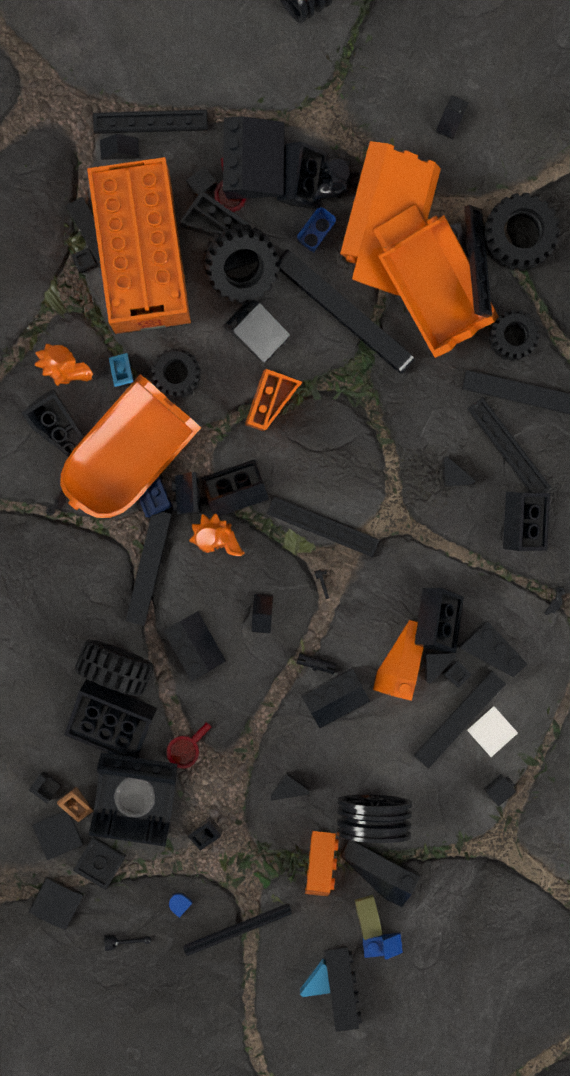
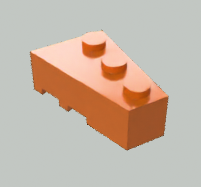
M268 369L263 370L245 425L265 431L302 382Z
M312 832L305 894L328 896L330 890H334L335 878H332V870H336L337 865L334 851H338L339 839H335L336 833Z

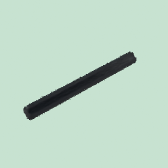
M289 904L282 905L184 945V952L189 956L291 915L292 909Z

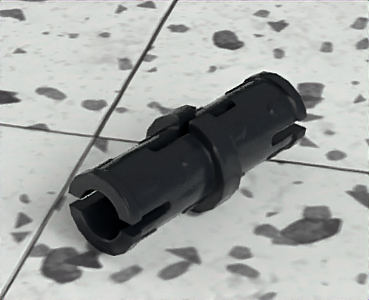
M301 652L296 663L313 668V671L320 670L331 675L334 674V669L336 668V663L320 659L319 656L313 657Z

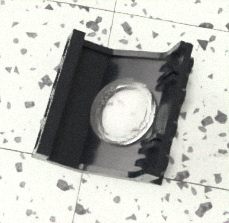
M101 753L97 766L99 778L89 835L166 847L178 764Z

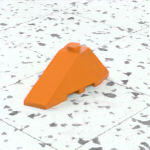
M409 620L394 646L377 670L373 690L412 701L423 647L415 645L418 622Z

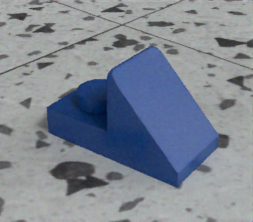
M401 933L382 934L367 940L363 939L364 957L384 956L386 960L403 953Z

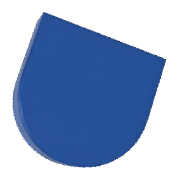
M182 893L174 894L169 901L171 911L179 918L192 904V901Z

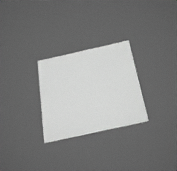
M494 706L467 730L490 757L518 734Z

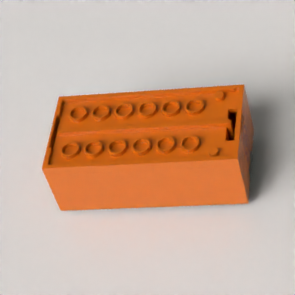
M166 158L87 168L108 322L115 334L191 323L171 179Z

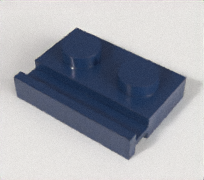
M160 475L139 498L147 518L172 507Z

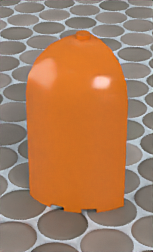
M140 374L74 448L65 461L61 472L60 486L70 500L68 504L75 510L80 508L85 513L96 518H111L124 513L136 503L201 427Z

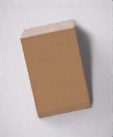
M77 787L57 801L58 806L77 822L93 812L92 807Z

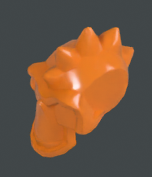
M46 344L44 350L36 352L40 360L35 363V366L43 369V376L52 377L57 386L69 384L71 380L90 381L92 379L93 373L90 367L84 362L76 363L72 352L62 345Z
M216 513L211 519L202 514L201 524H192L194 535L189 541L197 545L200 550L209 553L215 551L214 548L219 549L220 546V548L225 547L226 552L233 556L245 554L231 529L232 525L225 520L220 521Z

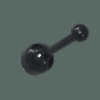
M105 935V951L114 950L118 944L140 942L149 944L151 938L146 936L141 939L118 940L114 935Z

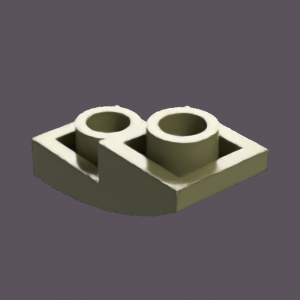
M370 895L356 899V912L360 921L363 939L367 940L381 936L382 930L374 896Z

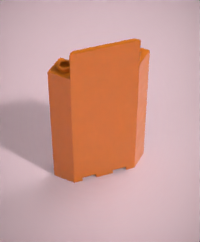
M370 141L340 252L347 262L356 264L352 277L354 281L400 296L378 257L383 252V249L373 230L416 203L425 220H428L441 171L436 162L431 160L421 161L418 159V155L406 150L404 152L394 150V146L391 144Z
M416 203L373 230L383 249V252L378 257L434 358L451 351L456 344L472 337L478 330L497 320L499 316L492 303L491 317L486 318L474 314L470 263L444 215L439 218L436 215L426 221Z

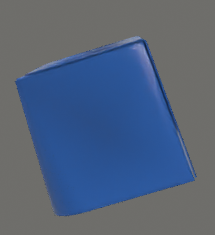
M318 208L297 235L298 242L314 253L335 225V216L324 208ZM322 218L326 219L329 223V228L324 232H320L316 228L317 220ZM308 234L317 236L318 242L313 247L304 242L305 236Z

